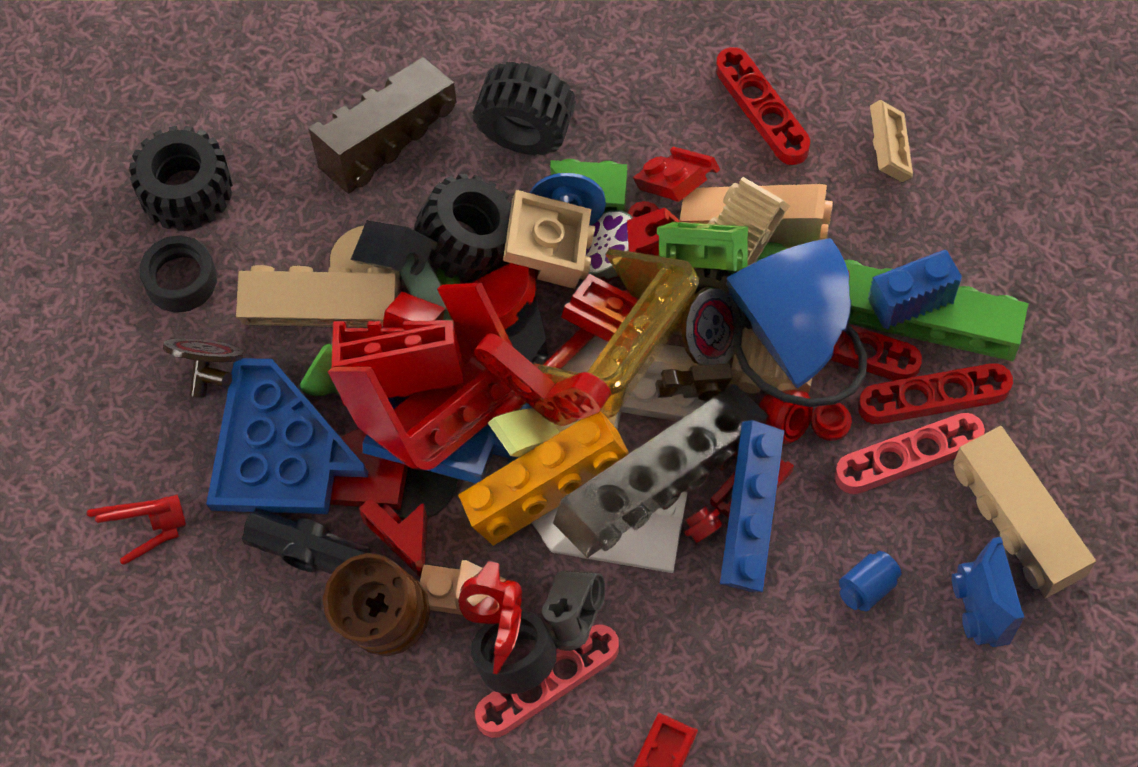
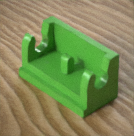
M672 222L657 227V235H659V260L662 266L721 269L736 272L748 266V226Z

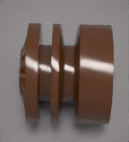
M366 553L349 558L332 573L326 583L323 595L325 617L333 630L370 654L391 656L403 653L418 642L427 628L430 606L426 591L417 579L383 555ZM381 607L388 608L386 613L379 612Z

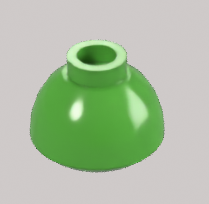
M330 343L323 345L299 385L301 392L312 396H325L334 392L340 396L327 372L332 368V345Z

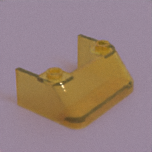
M610 248L605 253L633 297L640 298L587 371L604 381L611 390V396L600 410L607 419L612 418L619 412L682 322L685 310L693 299L699 283V277L689 262ZM532 363L555 384L578 374Z

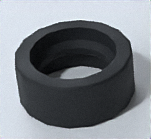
M183 235L170 236L155 242L144 253L139 265L140 280L151 302L162 310L174 313L191 311L203 305L213 294L217 284L216 267L205 245L192 237ZM187 257L195 259L201 267L199 277L191 285L183 289H163L156 282L158 270L170 260Z
M522 611L517 640L527 639L536 641L533 650L525 658L513 664L503 665L498 674H493L494 664L491 662L495 656L494 648L499 623L484 624L477 631L471 644V657L485 685L495 692L505 694L526 692L539 685L550 675L556 663V647L543 619L532 612Z

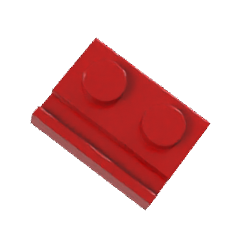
M673 146L669 149L671 152L669 157L660 156L649 160L644 164L643 170L636 174L633 179L641 191L679 202L707 181L705 175L708 172L717 173L720 171V168L712 156Z
M588 274L573 294L571 301L564 306L561 318L632 354L636 344L641 341L654 322L658 309Z

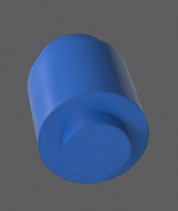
M884 551L868 554L839 580L841 588L839 591L840 597L853 610L869 611L897 586V579L902 574L897 562Z

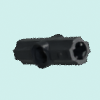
M257 508L253 513L249 514L242 536L244 544L280 556L287 564L306 572H315L318 569L332 574L339 565L349 558L371 553L370 547L333 535L329 529L315 521L300 518L295 522Z

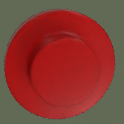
M841 403L817 406L811 417L813 431L820 438L828 441L844 438L849 433L852 424L850 412Z
M706 506L698 509L685 519L689 526L683 530V533L686 537L691 535L696 543L703 540L723 525L718 518L719 510L715 508L708 511Z

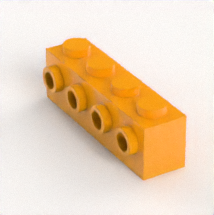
M599 411L571 425L458 494L471 526L494 546L630 464L633 460L618 430Z

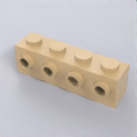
M255 265L251 266V271H239L236 318L244 325L333 327V321H345L346 327H367L368 321H381L383 326L384 312L400 294L401 282L395 273H391L390 269L382 267L368 268L367 273H352V269L347 267H329L328 272H313L311 267L292 266L289 272L274 271L275 268L271 266Z
M999 426L959 447L953 463L958 480L963 486L970 487L977 497L976 502L981 514L987 520L992 519L1000 531V537H1002L1005 549L1010 554H1015L1024 566L1023 572L1028 583L1034 589L1039 588L1046 599L1088 576L1096 562L1095 558L1004 428Z

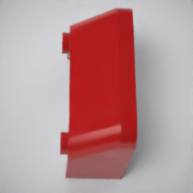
M482 283L445 284L437 288L454 322L463 359L464 383L447 389H432L413 393L393 409L371 367H333L327 371L357 427L412 469L430 470L435 468L493 419L492 413L514 393L512 389L488 370L474 355L475 348L487 333L495 334L512 345Z

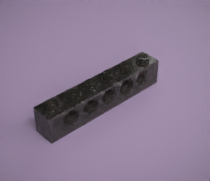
M736 384L732 385L562 498L553 524L586 558H589L600 549L608 551L620 540L622 534L630 528L634 531L638 530L650 519L653 512L659 508L663 510L670 508L679 499L682 492L688 488L695 490L700 487L715 469L718 468L720 471L726 469L737 457L742 422L754 420L766 424L769 415Z

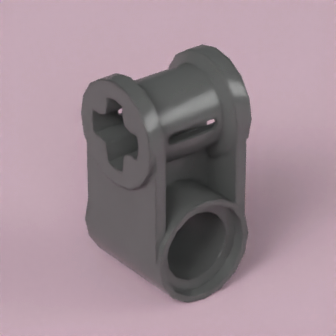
M559 571L555 575L552 589L542 607V614L545 622L552 626L551 637L558 649L564 651L580 648L588 640L597 613L603 606L605 599V581L602 574Z

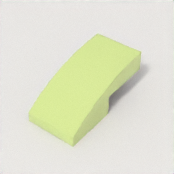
M534 408L509 412L494 417L488 422L509 455L514 457H521L560 433L552 422L544 418Z

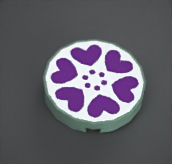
M622 210L607 211L603 213L596 223L591 225L595 226V232L590 248H586L585 256L591 257L588 274L597 278L604 276L606 279H610L626 270L635 260L629 255L627 220L633 218L630 214Z

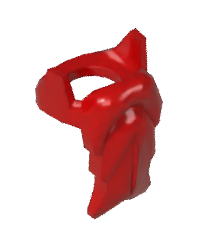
M488 561L478 574L464 582L460 590L458 603L462 615L471 622L499 623L494 648L495 659L493 674H498L516 644L522 609L520 608L522 589L516 581H500L499 563ZM476 594L490 596L484 598L475 606H472L467 598Z

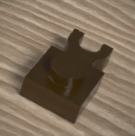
M730 363L691 366L688 371L676 369L662 370V380H657L655 386L658 398L683 394V398L698 397L699 400L709 401L722 396L733 376Z

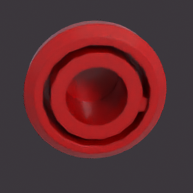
M787 389L782 391L789 395L811 399L808 393L801 390ZM768 394L761 400L758 413L763 417L764 424L785 430L783 444L787 445L798 440L805 433L811 421L813 407L783 402Z

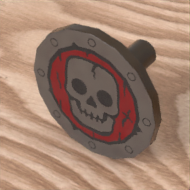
M705 288L696 293L690 300L683 319L674 320L672 330L674 334L682 335L685 351L695 364L710 365L726 364L735 353L733 349L735 326L741 319L738 306L731 295L722 289Z
M171 339L163 344V350L166 353L194 360L190 395L193 397H206L208 383L227 388L232 382L230 372L210 367V362H236L243 358V351L240 348L216 341Z

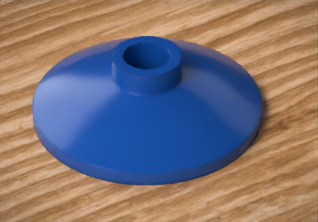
M558 173L547 176L538 181L529 192L591 209L589 225H593L602 217L606 207L605 194L602 188L592 179L575 173Z

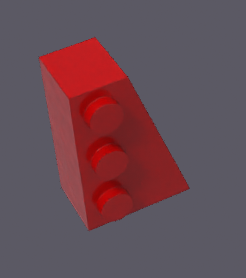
M453 320L404 321L403 327L382 328L381 321H368L367 328H347L345 321H333L332 368L371 367L387 398L395 396L406 397L416 392L447 389L464 383L463 359Z

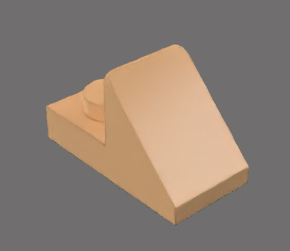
M467 560L461 561L460 569L424 564L420 584L428 595L430 610L462 615L458 603L461 587L466 580L474 577L483 568ZM500 577V581H506L505 578ZM476 594L470 596L467 600L472 606H475L484 598L490 596Z

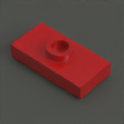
M658 712L633 767H683L696 739L698 730Z

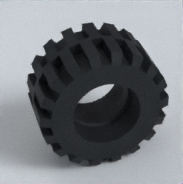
M515 62L500 63L495 65L494 69L490 68L487 72L473 110L472 118L474 123L477 124L478 130L484 133L486 138L503 148L527 155H547L549 152L557 151L564 142L576 107L575 94L569 90L570 86L565 81L560 80L557 75L546 71L544 68L523 62L521 64Z
M177 126L169 127L168 132L162 133L159 130L153 133L154 138L151 140L148 138L144 139L141 142L143 149H136L132 155L134 162L130 163L129 171L131 174L130 180L139 203L151 221L155 224L160 221L162 227L169 230L174 224L178 231H186V225L192 224L193 228L197 229L202 227L201 221L205 219L209 223L216 219V211L223 213L227 207L225 200L231 199L232 191L230 187L233 186L222 148L220 149L219 143L214 137L209 138L208 133L201 129L195 133L194 128L191 126H185L183 130H178ZM186 170L198 172L187 183L174 186L165 184L172 175Z
M458 174L456 179L449 176L442 183L439 182L434 187L416 217L414 231L438 242L436 249L431 250L428 257L432 261L430 266L436 271L440 268L445 271V276L449 278L457 275L460 281H469L471 276L474 280H477L497 270L502 264L511 203L507 200L509 195L504 190L500 192L495 188L497 184L492 181L486 183L482 181V177L474 175L471 179L468 178L467 174ZM457 221L469 225L477 234L468 232Z

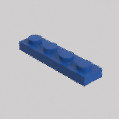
M754 420L742 422L720 584L748 592H763L785 430Z

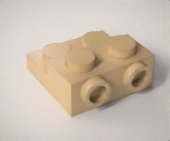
M516 190L511 203L503 261L537 269L538 280L575 289L579 279L585 280L590 269L591 257L585 255L586 248L589 249L592 244L595 226L589 225L591 209Z

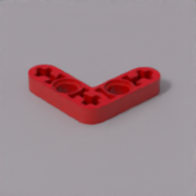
M487 333L474 350L476 358L516 394L520 395L539 414L555 425L565 426L598 413L611 396V390L608 385L597 376L588 372L578 373L555 384L512 345L495 334Z

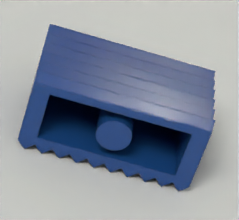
M944 249L872 277L873 281H871L872 285H870L871 289L868 300L883 328L889 329L890 325L896 327L897 322L903 324L905 319L910 321L912 317L918 318L919 314L925 315L926 311L932 313L933 308L939 310L941 305L946 307L947 303L953 304L962 275L948 251Z

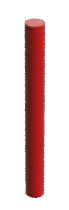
M580 328L539 370L552 379L595 335ZM514 392L492 413V418L520 410L527 402Z

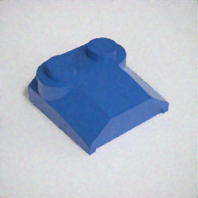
M996 537L985 546L975 561L959 564L957 573L952 574L954 594L957 599L963 598L966 613L962 615V621L967 638H974L977 645L990 644L992 647L1010 645L1024 619L1002 537Z

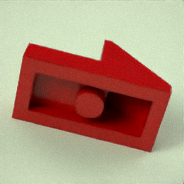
M369 498L359 507L363 523L409 568L420 576L426 561L427 514L425 505L422 503L401 521L400 517L390 506L384 504L380 507L372 498Z

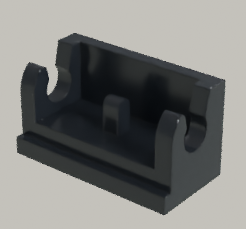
M366 220L350 260L358 264L364 263L400 272L406 263L407 255L413 253L415 262L411 266L410 274L418 275L424 269L431 250L436 249L438 242L409 227Z

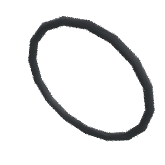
M745 314L735 326L733 349L741 369L761 390L783 402L807 407L834 405L855 394L866 377L867 353L857 332L848 324L845 333L851 338L859 355L858 374L850 387L832 397L815 399L786 394L764 382L749 366L741 347L742 331L749 321Z

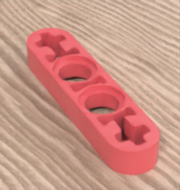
M960 413L849 453L837 463L835 472L836 484L846 493L858 494L955 459L959 447L984 435L985 428L983 422L973 414ZM960 426H963L966 431H974L970 440H967L964 435L952 438L951 448H948L947 439L957 435ZM925 438L932 439L938 444L939 452L935 455H924L917 448V442ZM885 452H894L902 459V465L897 469L886 468L880 462L879 457ZM869 458L872 460L873 468L863 471L860 481H855L853 476L845 477L848 467L852 466L855 471H860L868 467Z
M605 625L592 626L588 640L580 647L582 655L593 648L592 639L596 637L601 642L606 639L609 642L607 643V653L603 654L600 650H596L587 656V661L590 664L588 667L584 666L582 657L575 651L576 649L570 651L556 649V663L562 659L573 661L577 666L576 674L570 679H560L554 674L552 669L550 675L538 685L542 689V695L534 703L523 702L519 699L518 693L510 694L514 706L520 712L515 715L512 707L502 713L503 722L499 725H496L493 721L484 722L487 719L486 710L492 707L494 711L498 712L508 706L507 700L504 698L508 694L493 691L484 697L475 709V721L478 729L484 735L491 738H499L506 735L610 665L616 659L619 652V640L616 632Z

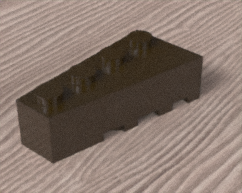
M422 57L389 77L385 88L381 91L372 88L363 93L360 103L349 110L344 105L334 111L332 115L334 120L323 126L318 121L308 127L318 168L348 194L357 187L367 185L379 168L385 163L390 164L395 161L406 145L412 140L417 141L422 138L427 132L428 127L439 117L444 118L451 113L457 103L454 82Z

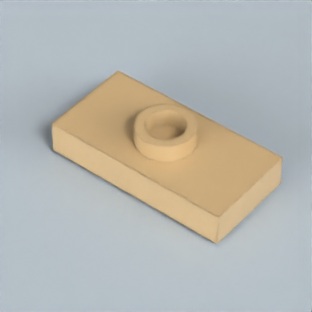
M879 100L870 105L874 132L873 145L877 154L878 168L889 176L904 182L913 177L905 115L898 109Z

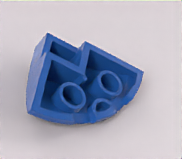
M831 238L816 240L785 249L763 258L726 278L729 295H731L751 322L755 335L797 389L812 379L832 358L833 347L838 341L841 332H846L849 323L851 299L849 273L839 249Z

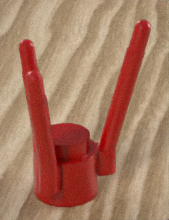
M178 494L152 501L94 508L86 512L88 517H95L97 523L149 515L153 531L162 530V533L121 557L120 563L122 565L140 557L167 540L179 537L177 528L186 526Z

